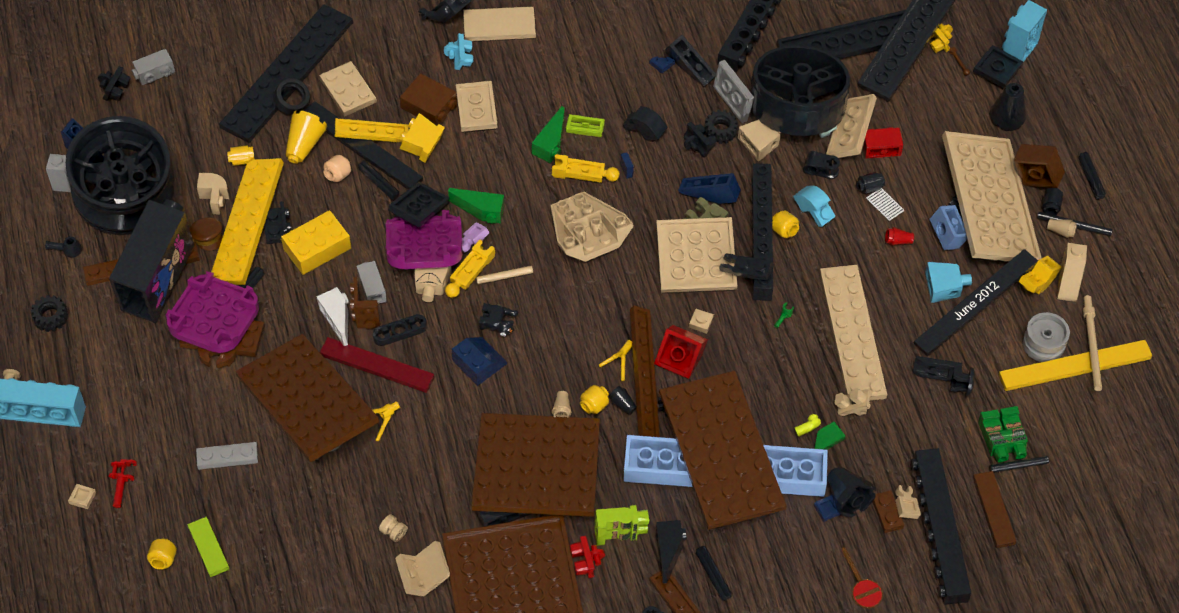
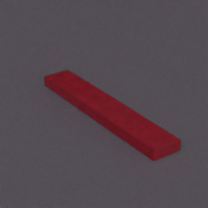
M327 337L320 350V354L325 358L425 393L428 392L434 379L433 373L349 344L344 346L341 341Z

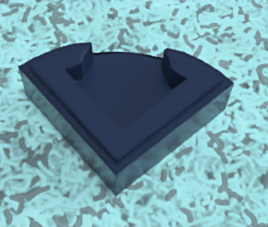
M657 56L651 58L649 64L660 73H664L675 64V60L670 57L658 58Z

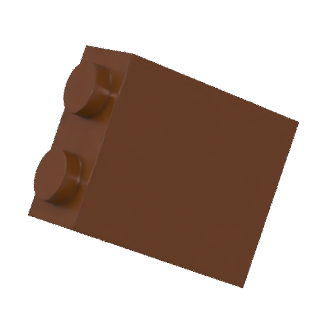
M421 73L400 96L401 109L416 117L420 113L436 126L443 122L450 110H453L457 105L456 91Z

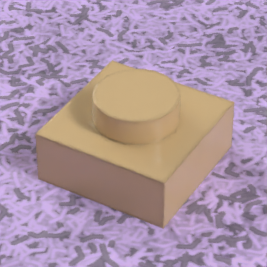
M695 309L689 323V328L707 334L714 314Z

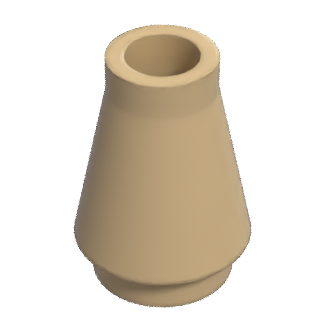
M1049 219L1047 230H1051L1066 238L1074 237L1077 223L1072 220Z
M559 391L552 414L554 417L569 418L572 412L568 393L566 391Z

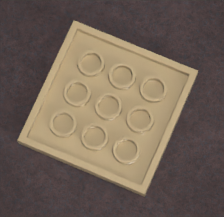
M732 217L657 220L661 293L737 290V276L719 269L722 263L733 267L735 264L727 262L723 258L726 253L735 255Z

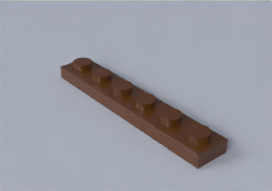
M193 242L194 248L186 264L200 261L196 242ZM119 259L83 267L87 286L110 281L109 277Z

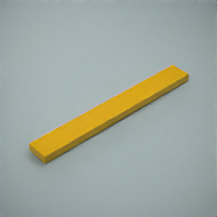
M1146 340L1098 350L1100 370L1150 360L1152 353ZM1090 352L1000 371L999 378L1004 390L1008 391L1092 372Z

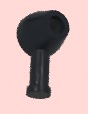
M71 236L67 237L64 243L50 242L49 240H46L45 243L46 250H62L64 255L70 258L77 257L82 252L80 242Z

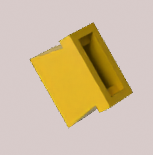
M419 113L416 119L412 118L410 121L408 132H403L399 140L402 142L400 149L420 156L419 160L426 163L440 140L445 127L440 124L436 126Z

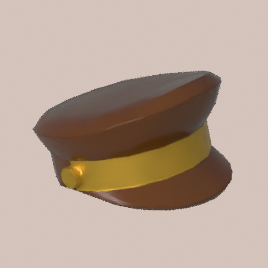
M204 217L191 225L190 232L193 242H196L201 249L213 251L220 247L223 238L220 221L215 218Z

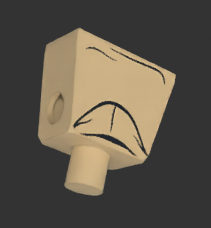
M451 266L415 269L416 293L423 294V301L432 302L434 295L444 294L451 274Z

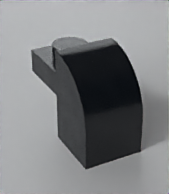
M640 106L636 112L630 113L623 123V127L626 130H639L645 140H659L668 128L655 111L644 106Z

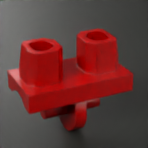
M586 536L580 537V542L571 544L570 551L572 558L583 556V560L574 562L576 575L587 574L588 578H593V571L595 570L593 561H595V565H601V559L605 557V552L603 549H598L597 545H592V551H590Z

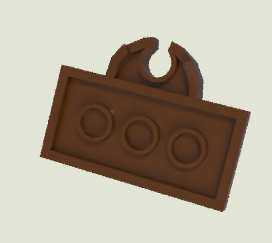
M253 320L239 344L228 352H212L182 340L179 341V344L183 348L198 349L201 363L208 367L211 365L210 358L214 355L220 356L216 360L217 368L229 367L237 355L256 357L265 324L262 321Z

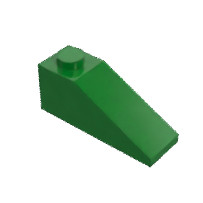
M560 107L532 142V154L548 163L554 160L556 154L560 155L565 107Z
M455 188L448 189L449 202L481 221L501 224L504 210V195Z

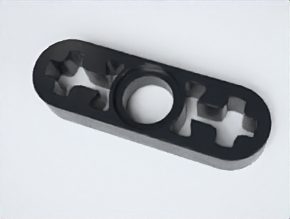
M416 314L379 326L373 331V341L378 346H385L421 334L427 329L426 318L423 315ZM397 327L405 328L403 333H396L394 330Z

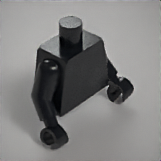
M443 0L434 9L427 11L425 8H421L418 13L423 14L422 20L428 17L429 19L445 23L472 0Z

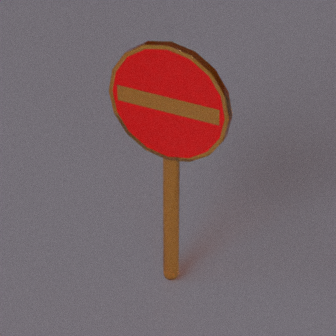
M843 547L842 551L858 580L852 590L853 600L862 608H875L882 600V588L873 580L861 579L846 548Z

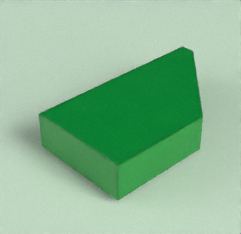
M832 422L818 430L815 449L827 450L845 440L846 436L838 425Z

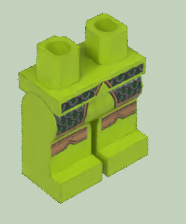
M636 505L630 506V509L626 507L597 509L594 523L597 546L605 545V540L618 538L620 540H627L631 538L632 541L637 540L638 534L648 533V510L637 511Z

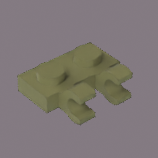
M702 197L696 201L695 209L703 213L700 218L728 217L729 212L716 203L710 206ZM691 209L685 213L686 217L684 219H700Z

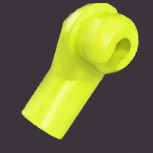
M816 414L810 415L808 422L795 427L798 436H802L819 427L821 420L818 419Z

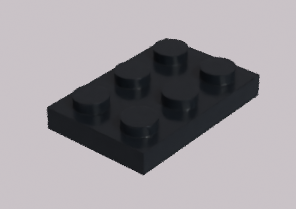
M418 182L389 204L388 211L415 226L421 227L448 205L450 198Z

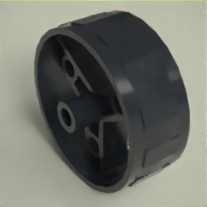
M791 45L772 49L763 54L754 66L750 93L754 96L751 110L761 123L781 133L810 136L827 132L835 128L845 115L850 88L849 71L837 57L818 48ZM832 91L837 95L819 103H813L812 100ZM776 96L785 98V99H787V100H789V101H786V100H784V99L778 98V97H776Z

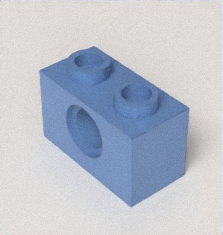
M955 205L940 206L930 218L932 226L944 250L959 249L967 240L962 218Z

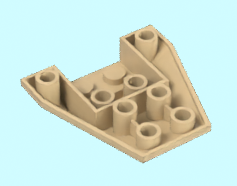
M586 192L575 194L551 205L558 245L566 255L585 262L619 248L633 228V223L625 213Z

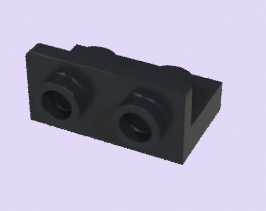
M280 201L279 208H272L268 211L264 224L267 244L281 243V236L292 231L290 222L287 223L286 220L290 218L288 207H284V201Z

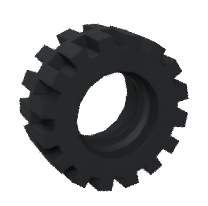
M717 110V112L713 111L705 120L706 137L713 136L719 144H722V142L727 144L728 140L730 142L733 141L737 133L738 121L735 115L732 116L731 112L726 113L727 110H723V112ZM718 124L726 125L728 128L724 130L716 129L714 126Z
M46 295V298L42 296L40 297L41 300H36L35 304H32L31 316L36 327H39L40 330L43 331L45 329L46 332H49L52 329L53 332L56 331L55 328H62L61 324L65 325V320L68 319V312L61 298H57L55 295L52 297ZM52 309L57 311L55 315L51 317L42 316L43 313L47 310Z

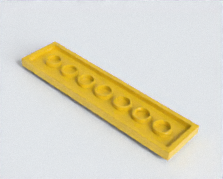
M281 158L255 159L247 163L211 271L214 273L215 278L234 285L246 284L284 164Z

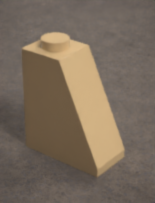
M1067 244L1060 264L1062 268L1059 272L1057 299L1077 301L1086 264L1087 245Z

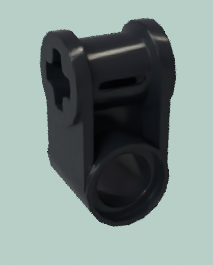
M810 151L808 152L803 170L809 175L835 179L839 175L838 167L840 166V160L834 155Z

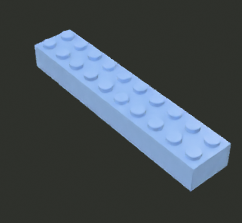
M627 435L624 482L693 487L676 439ZM764 445L782 494L825 496L828 450Z

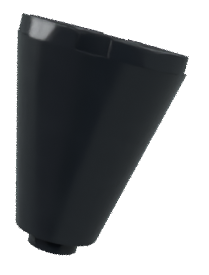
M1017 83L1008 84L991 107L990 120L994 126L1001 127V130H1018L1026 120L1024 89Z

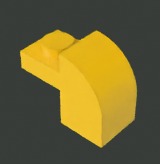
M1046 256L1039 259L1032 271L1023 275L1019 282L1026 290L1040 294L1053 282L1062 267L1052 258Z

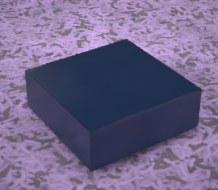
M627 152L622 153L620 165L626 179L632 178L634 166Z
M832 495L814 502V507L823 522L841 515L837 511Z

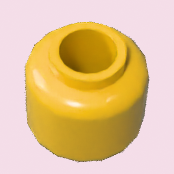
M786 210L780 211L772 218V230L783 238L792 237L799 230V220Z
M592 385L581 394L580 406L588 414H598L608 406L609 393L603 386Z
M165 538L154 540L147 554L148 562L155 569L170 567L176 555V546Z

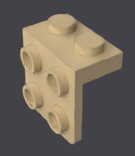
M438 541L431 543L416 556L399 554L395 558L406 594L425 596L450 576L441 543Z

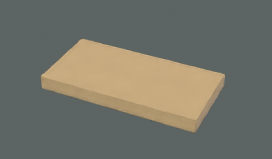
M534 7L463 10L465 40L536 38Z
M874 94L848 99L845 115L837 125V129L832 133L826 152L827 155H834L840 158L861 153L877 99Z

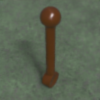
M951 47L949 53L954 55L959 65L963 69V74L966 76L969 75L970 70L966 69L963 62L957 55V49L955 47Z

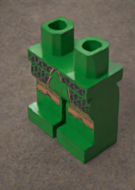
M1018 406L1000 409V412L997 409L980 413L978 424L989 449L990 456H995L998 463L1006 462L1009 459L1008 453L1014 452L1016 459L1026 457L1028 439L1019 418Z

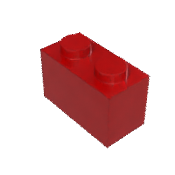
M900 127L867 130L863 143L865 159L901 156L903 141Z

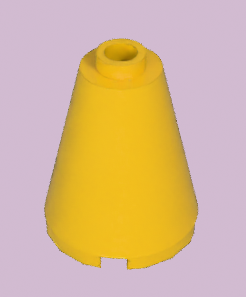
M294 111L291 118L285 154L288 161L294 164L303 162L326 131L327 124L325 121L322 124L319 121L320 118L312 113L300 111L299 114H296V111Z

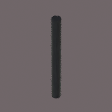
M1038 212L1037 219L1049 221V219L1072 220L1077 223L1076 228L1108 236H1111L1113 230L1043 212Z

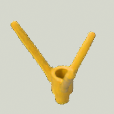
M397 401L372 410L375 414L379 413L384 420L376 441L380 440L391 415L400 408Z

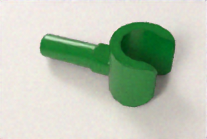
M788 303L783 304L780 318L774 327L778 328L785 318L792 316L794 306L789 310L786 309Z

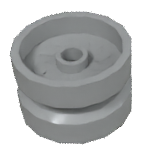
M1046 312L1033 316L1028 322L1023 338L1025 352L1029 357L1039 362L1059 359L1064 353L1069 339V326L1057 314Z

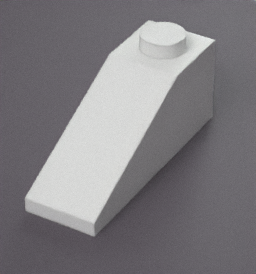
M336 287L317 296L320 311L342 344L346 346L348 345L347 304L349 301L346 294H341Z

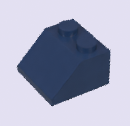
M483 337L466 338L452 348L453 362L477 386L507 365V361Z

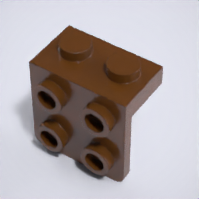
M354 277V283H350L352 321H356L357 329L377 328L380 326L378 301H360L358 277Z

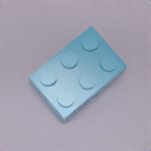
M1030 0L1024 6L1021 5L1015 17L1012 16L1008 22L1009 29L1005 34L1006 40L1002 45L1003 51L1024 62L1039 42L1047 9Z

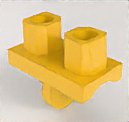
M941 23L932 36L935 40L930 43L935 53L943 49L945 52L950 50L948 39L952 38L951 32L953 28L949 24L944 26Z

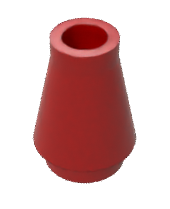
M895 227L887 228L885 233L886 243L890 245L913 244L914 233Z

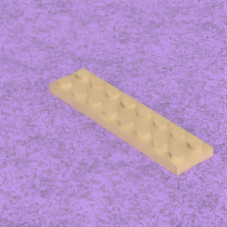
M858 265L821 268L819 273L846 395L856 388L861 391L869 389L872 391L869 401L886 399L887 391Z

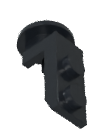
M921 356L915 357L914 374L920 377L951 381L950 391H965L966 396L971 395L975 380L974 368L970 367L968 373H962V363Z

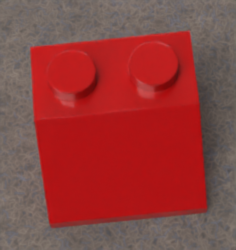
M672 325L666 329L654 364L690 379L703 355L708 339Z

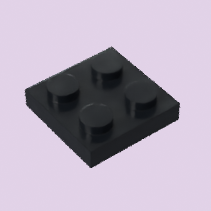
M992 45L976 64L973 72L1004 89L1021 68L1023 61Z

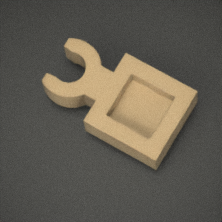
M899 485L896 489L898 498L895 501L899 517L918 519L921 513L917 498L911 497L913 493L911 486H908L906 491H903L902 485Z

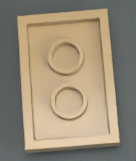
M352 61L319 75L321 82L344 117L377 102L376 97Z
M492 81L456 84L461 132L498 128Z

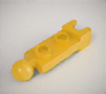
M556 154L555 165L552 166V176L555 178L565 179V177L602 183L603 177H606L608 181L614 182L620 176L617 168L610 167L605 170V163L572 159L566 155Z
M477 241L469 255L450 276L452 283L446 285L445 293L448 297L454 298L459 295L460 287L466 290L483 268L495 257V248L493 246L483 250V241Z

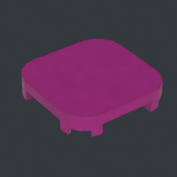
M442 210V216H433L421 227L415 226L398 216L391 220L387 219L386 258L391 266L399 269L440 268L453 266L462 259L460 216L450 215L449 210Z
M206 271L205 275H199L195 278L191 276L187 280V288L173 309H168L166 313L169 332L179 340L212 352L223 353L234 349L241 341L259 310L258 297L253 288L248 285L246 288L215 278L213 272Z

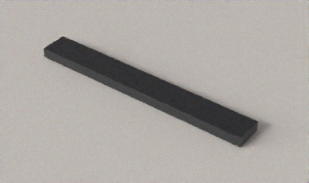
M316 101L304 110L318 116L322 124L324 121L326 122L327 128L325 132L409 190L416 183L423 181L422 175L373 141L335 137V118L338 117Z

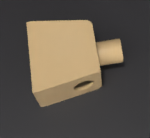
M757 120L740 126L738 139L755 159L760 161L778 147L781 132L773 130Z

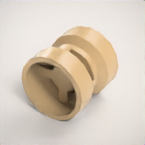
M392 514L388 515L379 527V531L383 534H388L394 542L400 541L408 529V526L402 522L399 523Z

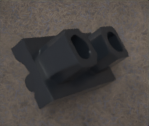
M118 66L113 77H111L112 73L110 71H107L106 74H99V86L101 88L107 86L102 99L108 101L110 97L119 101L124 90L116 87V85L119 84L126 88L131 78L123 73V67Z
M692 122L687 123V131L683 137L686 140L684 147L687 150L691 148L697 150L703 158L708 156L709 150L715 146L716 139L713 136H704L706 130L702 124L694 125Z

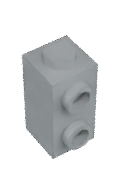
M166 49L132 62L134 67L131 70L135 80L139 79L141 85L175 73L173 61Z
M50 154L46 171L53 191L71 192L65 165L66 155Z
M375 261L364 262L356 266L365 299L377 300L378 304L387 302L385 289Z

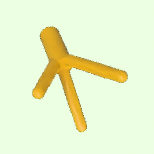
M627 340L619 352L600 363L599 367H603L620 357L621 381H625V355L632 348V341Z

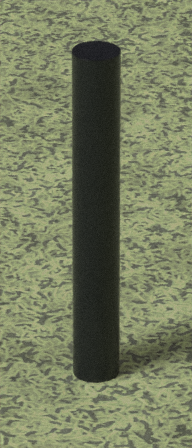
M1042 456L989 465V470L1000 472L1048 464L1049 457Z

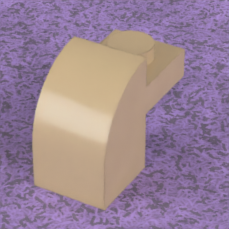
M199 173L197 184L199 199H211L212 214H220L221 207H224V199H229L226 181L218 174Z

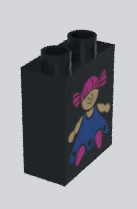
M169 199L163 200L162 204L152 200L148 201L109 277L120 310L153 323L157 322L194 248L184 212L185 209L179 203Z

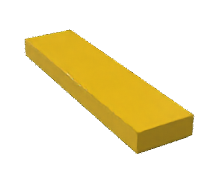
M335 118V137L401 142L399 140L403 132H408V124Z

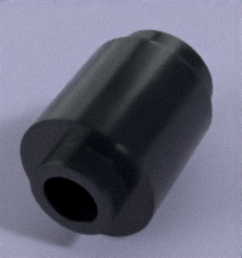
M881 172L859 176L858 181H856V187L862 194L880 190L885 186V179Z
M1049 188L1045 191L1042 205L1044 213L1057 215L1061 210L1063 192L1058 188Z

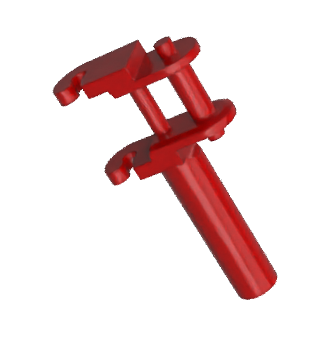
M121 459L120 462L114 461L110 464L113 469L112 473H109V477L117 479L113 507L115 508L121 507L125 482H128L129 479L134 481L135 477L133 475L123 474L124 468L130 467L131 464L133 466L137 465L135 460ZM117 468H121V473H116Z

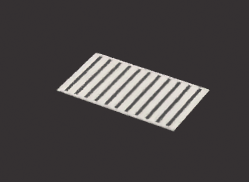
M882 188L866 197L889 221L905 211Z

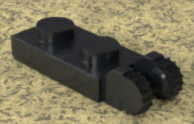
M726 253L723 257L724 260L735 263L734 267L722 263L719 269L734 276L768 281L774 263L770 260Z

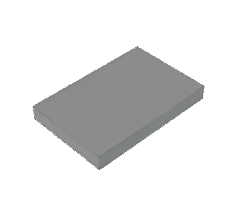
M725 60L720 61L713 87L741 123L747 122L754 96Z

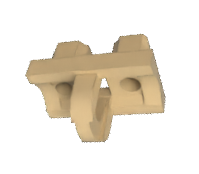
M856 388L848 395L843 393L836 394L835 405L839 407L838 414L840 416L852 413L858 416L866 414L867 409L870 408L869 398L872 391L869 389L861 391Z

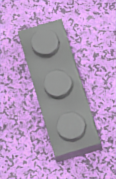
M257 442L196 448L198 470L258 463Z

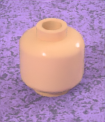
M335 155L325 162L323 166L325 177L333 182L341 181L351 172L349 160L341 155Z

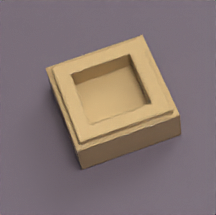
M76 484L68 502L71 505L88 509L96 494V490Z

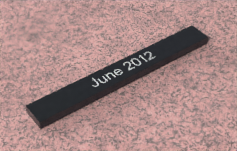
M1023 249L914 341V345L928 357L1015 284L1023 275L1034 268L1038 260L1026 249Z

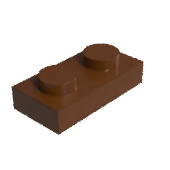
M892 491L875 494V499L872 502L884 533L903 529L904 523L902 517H899Z

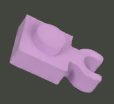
M476 222L463 233V252H467L471 245L476 244L478 240L483 241L489 234L488 229Z

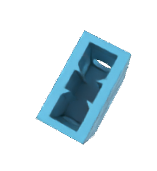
M927 262L925 275L931 303L961 296L963 286L972 285L971 274L961 275L957 264Z

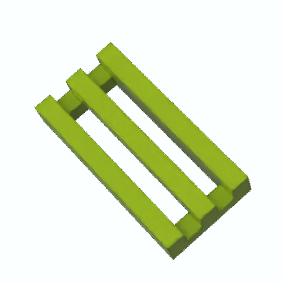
M569 114L566 132L602 137L605 119Z

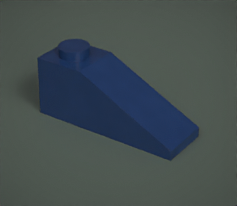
M734 173L683 178L678 191L681 194L696 198L702 197L707 201L721 204L736 202L741 189Z

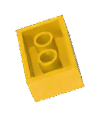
M330 210L281 236L284 251L302 275L351 249L349 234Z

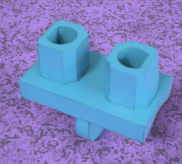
M458 33V40L454 43L449 42L444 47V54L449 56L450 59H454V68L456 70H460L462 65L471 66L473 55L465 54V52H471L472 41L464 40V34Z

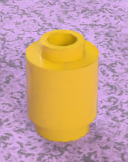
M248 145L231 147V151L227 152L228 162H232L233 166L247 164L251 160H255L253 147H248Z

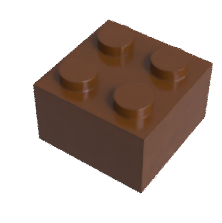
M1021 144L1014 158L1023 185L1058 188L1065 171L1056 146Z

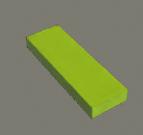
M207 517L187 524L209 576L213 577L229 570V566Z

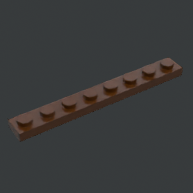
M633 306L630 308L638 433L639 436L660 437L650 310Z

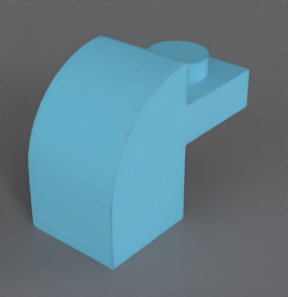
M806 186L793 196L802 212L810 211L818 227L825 225L835 217L828 204L830 201L829 197L819 187Z

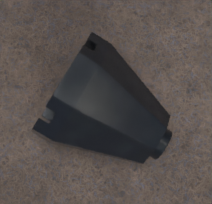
M842 467L834 468L829 472L827 482L837 511L842 516L854 517L856 515L855 511H865L875 499V493L873 492V490L875 491V486L870 481Z

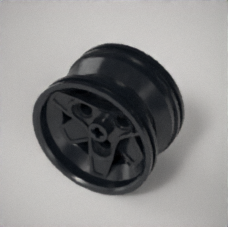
M126 116L102 118L84 127L70 143L65 165L72 200L81 218L95 229L115 235L132 234L149 200L160 204L165 199L172 200L174 187L169 150L160 133L146 122ZM122 149L133 150L137 153L127 156ZM104 153V162L92 163ZM152 166L156 170V178H152L146 173ZM138 178L143 179L142 181H139V182H138V181H135V180L138 179ZM85 182L96 185L91 194L88 192ZM105 186H110L109 189H103Z

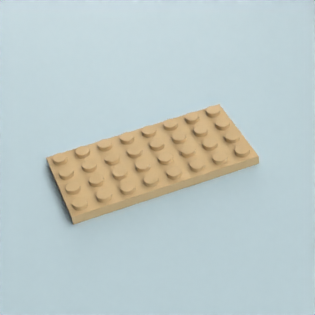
M945 131L942 138L972 258L1010 261L1023 249H1026L1037 260L1041 259L1022 182L1014 162L1015 156L1010 139Z

